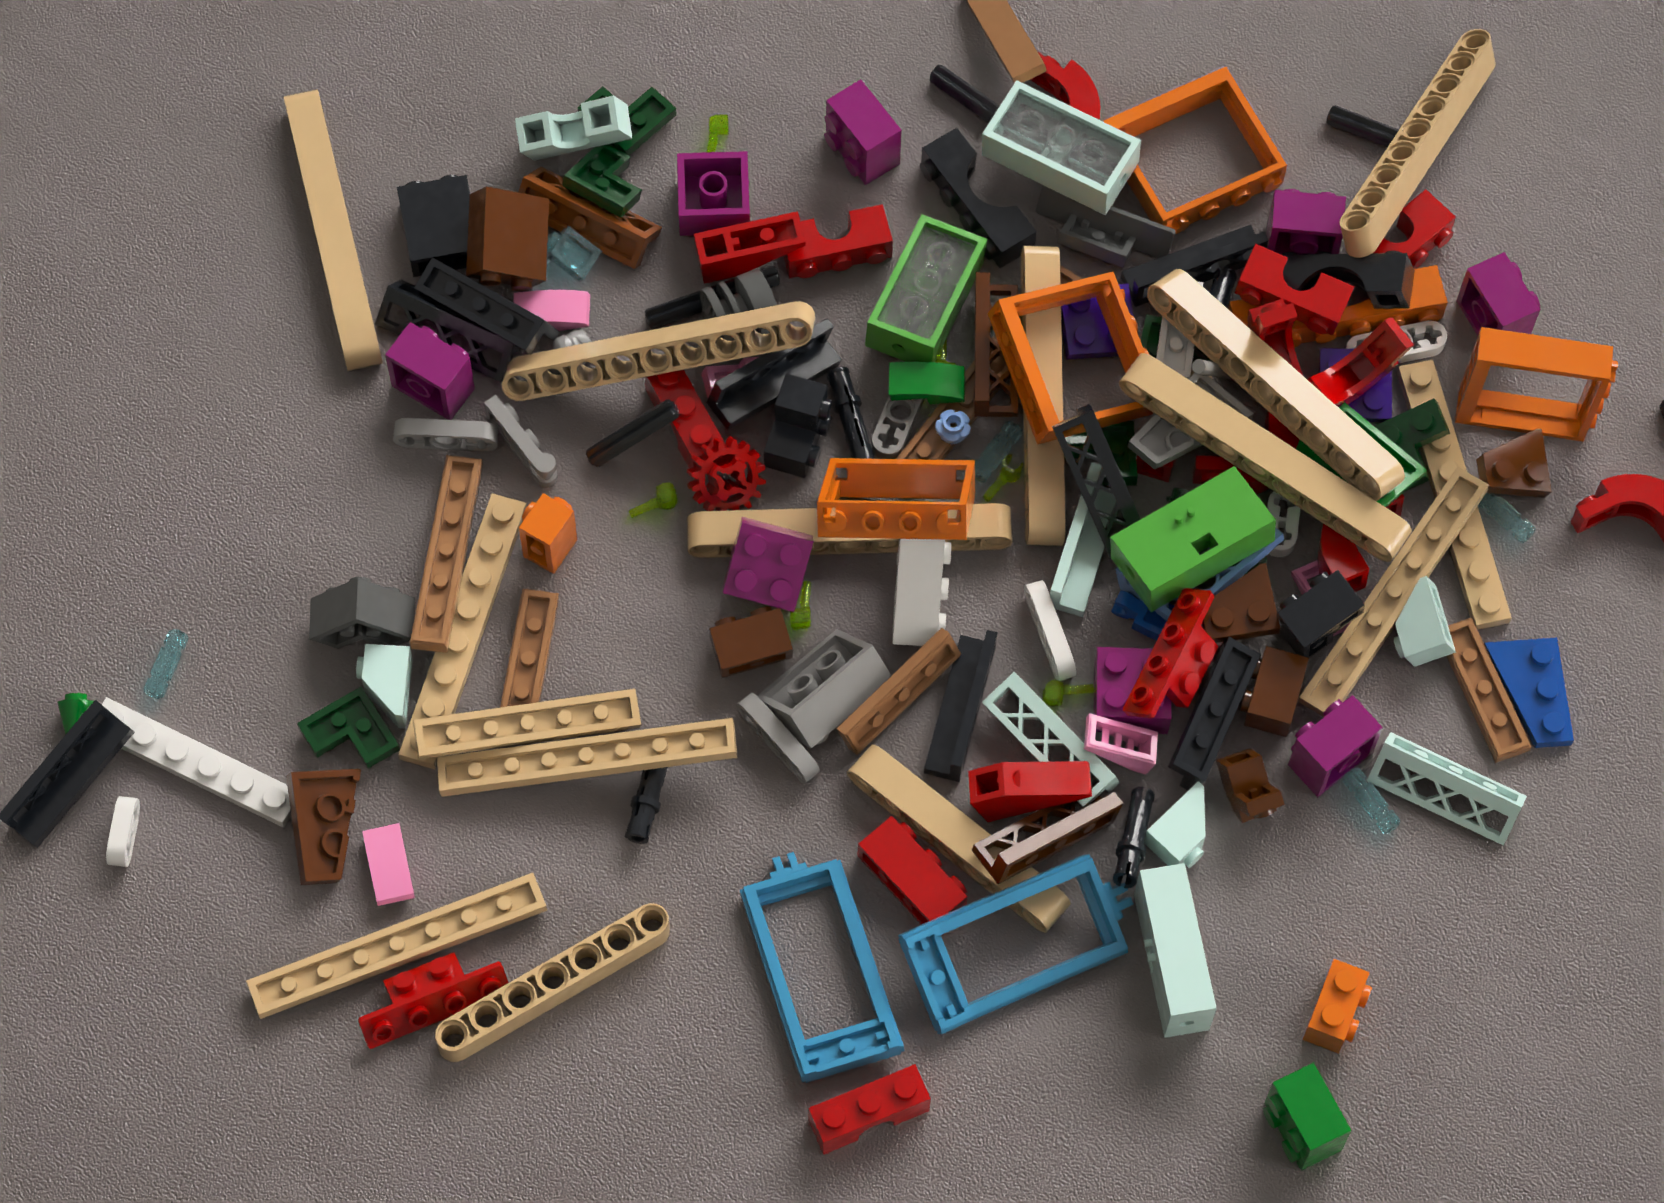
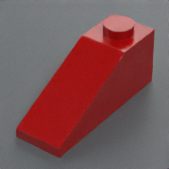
M798 211L694 233L696 253L704 284L736 277L806 246Z

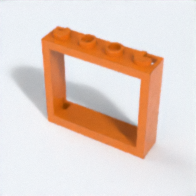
M1223 67L1103 120L1104 123L1135 137L1218 99H1221L1263 167L1262 170L1168 212L1163 208L1138 164L1127 180L1149 219L1175 229V234L1184 231L1191 223L1200 219H1212L1221 210L1231 205L1235 207L1243 205L1252 196L1260 192L1268 193L1274 191L1284 181L1287 164L1227 67Z
M1114 272L999 299L987 313L1037 445L1057 440L1052 426L1060 422L1019 316L1096 297L1126 373L1141 353L1149 354V352L1142 346L1138 336L1136 319L1129 313L1125 302L1124 289H1120ZM1138 402L1094 412L1101 428L1153 414L1152 411ZM1081 423L1063 431L1064 437L1086 431Z
M1481 327L1458 390L1455 423L1521 433L1542 429L1543 436L1583 442L1589 428H1595L1597 414H1601L1604 398L1608 399L1611 383L1615 382L1618 361L1612 360L1613 346ZM1491 365L1588 379L1578 403L1482 389Z
M830 458L817 501L818 537L967 540L975 499V460ZM836 468H847V478H838ZM957 470H966L964 480H957ZM840 497L960 499V501H867L840 500ZM948 510H958L956 518H948Z

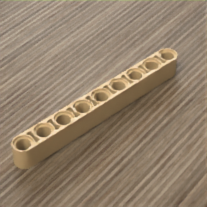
M1470 30L1460 37L1342 215L1339 223L1346 252L1350 256L1357 258L1365 257L1377 249L1494 70L1496 62L1490 33L1486 30Z
M318 89L284 96L347 371L382 364L381 353Z
M1023 246L1021 252V294L1060 285L1059 247ZM1061 306L1023 315L1022 326L1060 422L1063 421ZM1023 408L1026 545L1063 546L1065 541L1064 453L1058 439L1037 445Z
M1175 269L1148 288V300L1158 313L1207 357L1217 363L1226 374L1350 485L1378 501L1404 480V469L1395 457L1182 269Z
M801 301L790 302L513 358L508 364L502 382V390L508 398L514 401H525L796 348L810 341L814 328L815 312L807 303ZM799 321L805 326L795 327L790 322ZM764 328L767 329L770 333L761 334L758 333L755 329ZM729 335L732 336L735 340L727 341L722 339L720 336ZM686 342H695L700 347L692 348ZM651 349H660L665 354L658 355L652 352ZM616 356H626L630 359V361H622L618 359ZM589 362L595 365L596 367L588 368L584 366L582 363ZM548 369L558 370L561 374H552ZM514 376L524 377L527 381H519Z
M1141 353L1119 381L1121 390L1130 398L1374 557L1386 562L1392 561L1411 534L1412 529L1403 518L1155 357Z
M999 503L973 504L967 540H945V542H951V551L998 550L1011 546L1012 525L1010 507ZM817 508L701 511L692 513L687 518L688 553L698 558L731 557L742 517L813 535L814 542L810 555L896 553L899 546V539L818 537ZM948 510V518H956L958 510Z

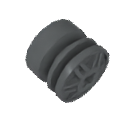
M758 268L734 278L736 294H732L729 287L723 281L716 284L717 295L710 286L700 290L703 320L777 305L766 278ZM764 328L755 329L758 333L761 334L770 333L767 329ZM729 335L720 336L722 339L727 341L735 340L732 336Z

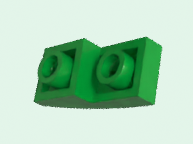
M889 362L888 395L891 401L927 398L930 405L965 402V367L935 362Z

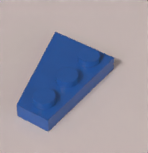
M1557 637L1484 643L1500 680L1515 705L1514 710L1534 748L1571 746L1574 738Z

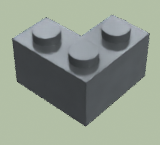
M366 577L351 578L349 582L338 587L328 588L326 592L311 598L309 640L337 649L360 639L378 645H400L411 639L415 615V597L400 593V590L395 587H383L374 584L371 579Z

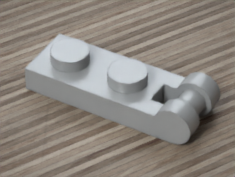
M497 395L485 401L486 418L490 423L495 424L499 428L500 436L539 485L543 487L553 486L558 479L554 456L549 453H542L538 449L540 447L538 439L530 429L523 430L518 423L519 417L516 411L508 402L503 404Z

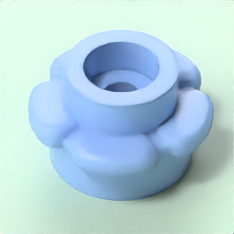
M946 410L940 414V419L935 423V429L943 441L949 444H957L970 434L971 426L968 424L970 419L962 411ZM955 423L957 426L952 428L950 424Z

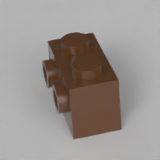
M771 607L758 608L750 613V617L736 620V617H726L714 623L715 626L709 628L710 640L722 678L793 658V648L781 608L772 610Z
M1269 646L1265 647L1263 658H1259L1251 676L1252 679L1256 680L1254 690L1245 691L1240 711L1247 713L1244 726L1287 737L1307 668L1308 657Z

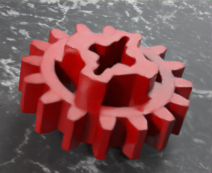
M728 436L726 444L719 438H714V447L711 449L702 444L701 449L704 454L701 457L692 455L691 459L697 464L696 468H689L686 472L694 478L693 481L687 483V487L691 491H697L692 497L694 501L698 504L703 503L702 508L706 511H713L714 509L716 511H727V509L730 511L739 510V506L742 504L750 509L752 507L749 501L750 497H761L760 492L756 490L757 485L766 484V480L758 475V473L766 469L764 464L756 462L761 455L754 449L749 450L750 445L743 440L737 444V440L732 436ZM746 467H747V480H746L745 473H744ZM717 472L731 474L736 481L723 479ZM706 473H707L708 481H709L707 485H705V475H706Z

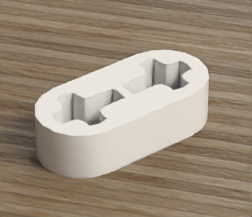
M1273 491L1270 494L1266 508L1276 519L1275 528H1284L1283 535L1285 541L1283 545H1278L1269 554L1274 557H1285L1294 550L1296 544L1300 508ZM1280 500L1287 501L1288 509L1285 517H1279L1280 506L1278 505Z
M123 796L117 798L106 851V862L108 865L129 866L140 813V801L138 798Z

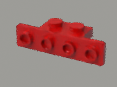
M1184 588L1122 709L1126 715L1154 718L1165 695L1176 707H1189L1219 647L1201 627L1215 598V595L1210 590Z
M453 952L383 980L392 1004L359 1017L358 1022L368 1048L373 1049L447 1019L509 982L504 968L499 961L464 974Z

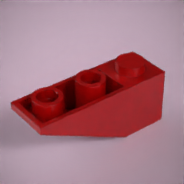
M1088 761L1001 762L968 771L970 804L987 822L1092 797L1090 764Z

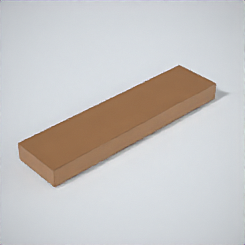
M965 0L1013 83L1016 80L1023 83L1047 71L1042 58L1007 0Z
M522 589L500 708L541 701L559 603V593Z
M1472 617L1448 625L1456 653L1447 655V659L1495 763L1530 751L1532 746Z
M941 628L837 728L848 749L856 755L859 754L961 656L950 633Z

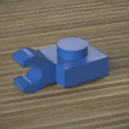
M1122 590L1111 610L1118 617L1135 619L1131 629L1156 641L1167 622L1155 611L1151 612L1143 601ZM1169 603V609L1172 611L1174 605Z

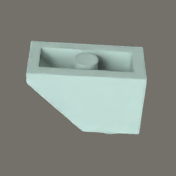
M1427 576L1419 578L1395 623L1398 636L1394 637V644L1400 658L1405 657L1414 667L1456 653L1437 587Z
M365 644L364 657L358 656L356 677L357 679H362L365 692L398 728L406 729L413 663L410 646Z
M1198 781L1146 831L1144 844L1168 866L1185 863L1188 868H1191L1204 854L1202 850L1205 840L1204 785Z

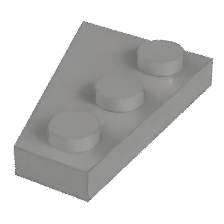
M1194 373L1188 379L1250 420L1253 419L1254 413L1209 376ZM1155 414L1130 439L1127 447L1155 470L1202 446V444Z

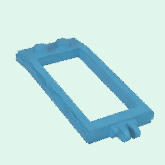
M791 852L786 854L789 867L784 868L780 856L772 858L775 871L769 873L770 879L744 886L740 890V896L801 1081L808 1083L900 1055L901 1052H904V1044L884 991L841 860L837 861L835 859L807 867L806 862L798 864L795 853ZM832 886L876 1019L805 1040L761 906Z
M1085 854L898 935L899 943L937 1034H944L978 1017L1128 953V946L1117 920L1124 917L1121 910L1134 903L1131 897H1126L1119 901L1116 898L1117 895L1128 891V888H1124L1125 883H1121L1120 887L1117 885L1112 887L1110 881L1102 883L1093 859L1090 858L1089 854ZM1076 877L1103 945L968 1003L941 935Z

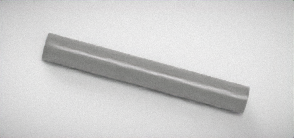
M1197 359L1192 363V370L1197 374L1234 381L1215 362Z

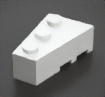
M899 539L892 628L893 644L923 646L941 628L945 630L946 614L940 613V600L948 599L949 578H942L943 564L950 565L951 542H945V539Z

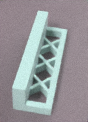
M1091 462L1087 479L1096 482L1102 468L1101 465ZM1085 484L1091 496L1094 487ZM1099 489L1094 505L1097 510L1111 515L1116 499L1113 494ZM1082 494L1050 590V597L1056 610L1080 617L1084 615L1105 549ZM1100 517L1105 528L1108 519Z
M1015 672L982 701L988 710L1039 762H1050L1049 746H1064L1070 752V761H1075L1076 759L1077 761L1089 762L1090 774L1098 783L1092 788V797L1077 800L1083 808L1093 802L1104 790L1110 793L1120 783L1111 770L1094 753L1084 749V743ZM1010 690L1019 700V713H1002L995 703ZM1024 706H1025L1031 713H1024ZM1009 719H1018V728ZM1024 719L1039 720L1044 726V739H1027L1023 734ZM1051 733L1057 740L1049 739V734ZM1034 745H1044L1043 754Z
M1390 732L1367 779L1368 782L1501 845H1504L1527 797ZM1385 759L1400 765L1404 778L1391 781L1378 775ZM1409 770L1417 774L1411 775ZM1422 778L1434 781L1439 794L1429 797L1419 794L1414 781ZM1407 784L1409 789L1402 785ZM1443 786L1451 790L1445 791ZM1457 794L1468 797L1473 810L1464 813L1452 810L1448 797ZM1442 800L1443 805L1436 801ZM1478 803H1481L1485 806L1479 808ZM1495 810L1508 816L1502 832L1488 827L1482 814ZM1476 816L1477 821L1471 819L1470 817Z

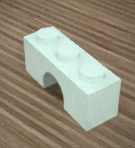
M613 95L581 103L582 110L572 114L557 115L545 111L515 118L520 153L536 161L632 139L628 105Z

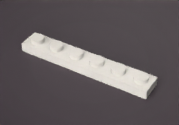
M106 697L102 705L135 732L121 749L283 828L286 826L291 817L288 787L286 784Z

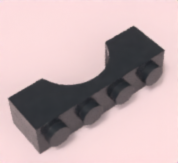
M955 128L922 147L920 169L929 182L934 181L938 186L943 202L949 208L953 206L960 215L959 220L965 231L973 232V234L987 239L985 257L988 260L993 259L998 267L1002 268L1021 256L1023 246H1035L1037 231L1017 205L1009 207L993 206L983 202L972 192L968 180L975 171L977 153L959 129Z
M1325 251L1315 254L1281 253V255L1288 257L1283 270L1284 280L1288 286L1295 290L1306 291L1311 289L1317 283L1322 272L1363 289L1368 294L1374 309L1410 308L1415 270L1407 253L1387 251L1385 253L1370 254L1361 258L1352 257L1349 254H1332Z

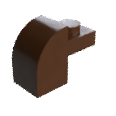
M1251 748L1216 760L1226 795L1234 813L1242 823L1256 818L1267 817L1277 811L1276 808L1285 805L1281 791L1268 781L1262 756Z

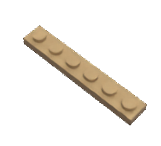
M629 689L413 720L418 758L424 759L635 729L641 727L636 690Z

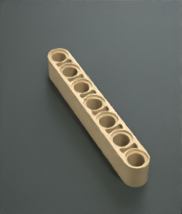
M872 744L847 771L848 777L859 789L898 820L909 825L918 836L991 894L1040 874L1030 867L1010 879L997 884L972 852L975 843L991 836V834L879 746ZM994 846L987 851L996 860L998 853L1006 849ZM1054 886L1008 907L1034 928L1046 933L1071 905V902L1058 887Z
M649 903L643 905L445 1019L438 1025L435 1032V1039L441 1056L450 1062L462 1061L661 946L667 941L670 933L667 911L658 904ZM651 919L662 923L661 928L656 931H647L642 926ZM618 938H623L629 942L628 947L623 950H614L610 947V944ZM585 957H591L597 961L595 966L588 970L579 968L577 963ZM552 976H558L564 980L562 985L555 989L547 988L544 982ZM519 995H525L531 999L529 1004L523 1008H516L510 1003L512 999ZM491 1014L496 1016V1023L490 1027H482L477 1024L479 1018L483 1015ZM451 1034H460L464 1037L462 1043L455 1047L445 1045L444 1041Z

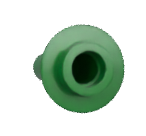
M65 694V700L57 702L65 735L94 702L87 700V694Z

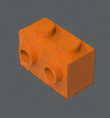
M542 493L536 503L532 501L526 507L522 515L523 522L519 526L523 557L554 574L577 541L575 516L572 506L560 497L551 498Z
M1333 959L1303 1040L1338 1054L1344 1040L1352 1043L1360 1022L1353 1019L1357 1006L1365 1008L1372 990L1371 986L1366 985L1370 972Z

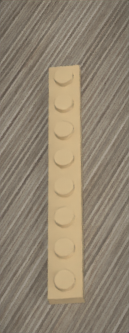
M1428 360L1398 366L1397 376L1407 409L1410 410L1434 398L1440 406L1450 434L1419 448L1424 466L1430 478L1429 482L1435 499L1457 466L1466 472L1467 470L1434 361ZM1477 506L1449 549L1470 618L1472 617L1477 630L1509 624L1512 617Z
M1457 466L1364 602V613L1350 622L1300 695L1299 702L1325 717L1323 712L1338 699L1342 702L1345 701L1394 629L1395 623L1419 578L1431 575L1487 493L1489 484Z
M491 494L462 575L448 653H434L398 754L400 760L431 769L436 768L437 757L418 758L413 720L455 714L515 545L519 526L523 522L522 515L527 507L525 502Z
M733 718L440 756L437 757L439 792L444 797L737 758Z
M530 873L246 980L258 1015L262 1019L547 911V906L534 873Z

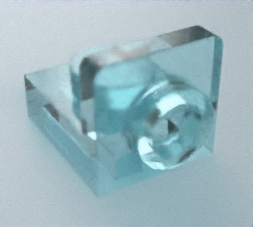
M570 226L559 233L553 231L548 236L547 263L550 261L554 262L579 282L585 279L602 251Z

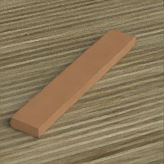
M446 455L410 639L411 649L448 653L483 468L482 459Z

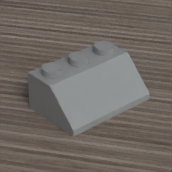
M836 629L762 691L758 697L801 744L813 748L815 745L824 742L829 737L831 731L844 722L892 675L872 644Z

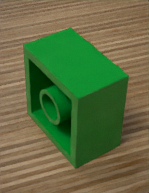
M1314 1062L1272 1083L1264 1102L1266 1107L1263 1108V1112L1269 1125L1273 1129L1278 1128L1284 1139L1282 1147L1290 1162L1296 1161L1302 1171L1342 1151L1352 1130Z

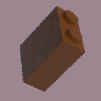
M488 186L471 193L469 196L466 276L479 279V283L486 286H497L501 283L511 285L512 290L520 292L531 291L532 287L545 282L549 199Z

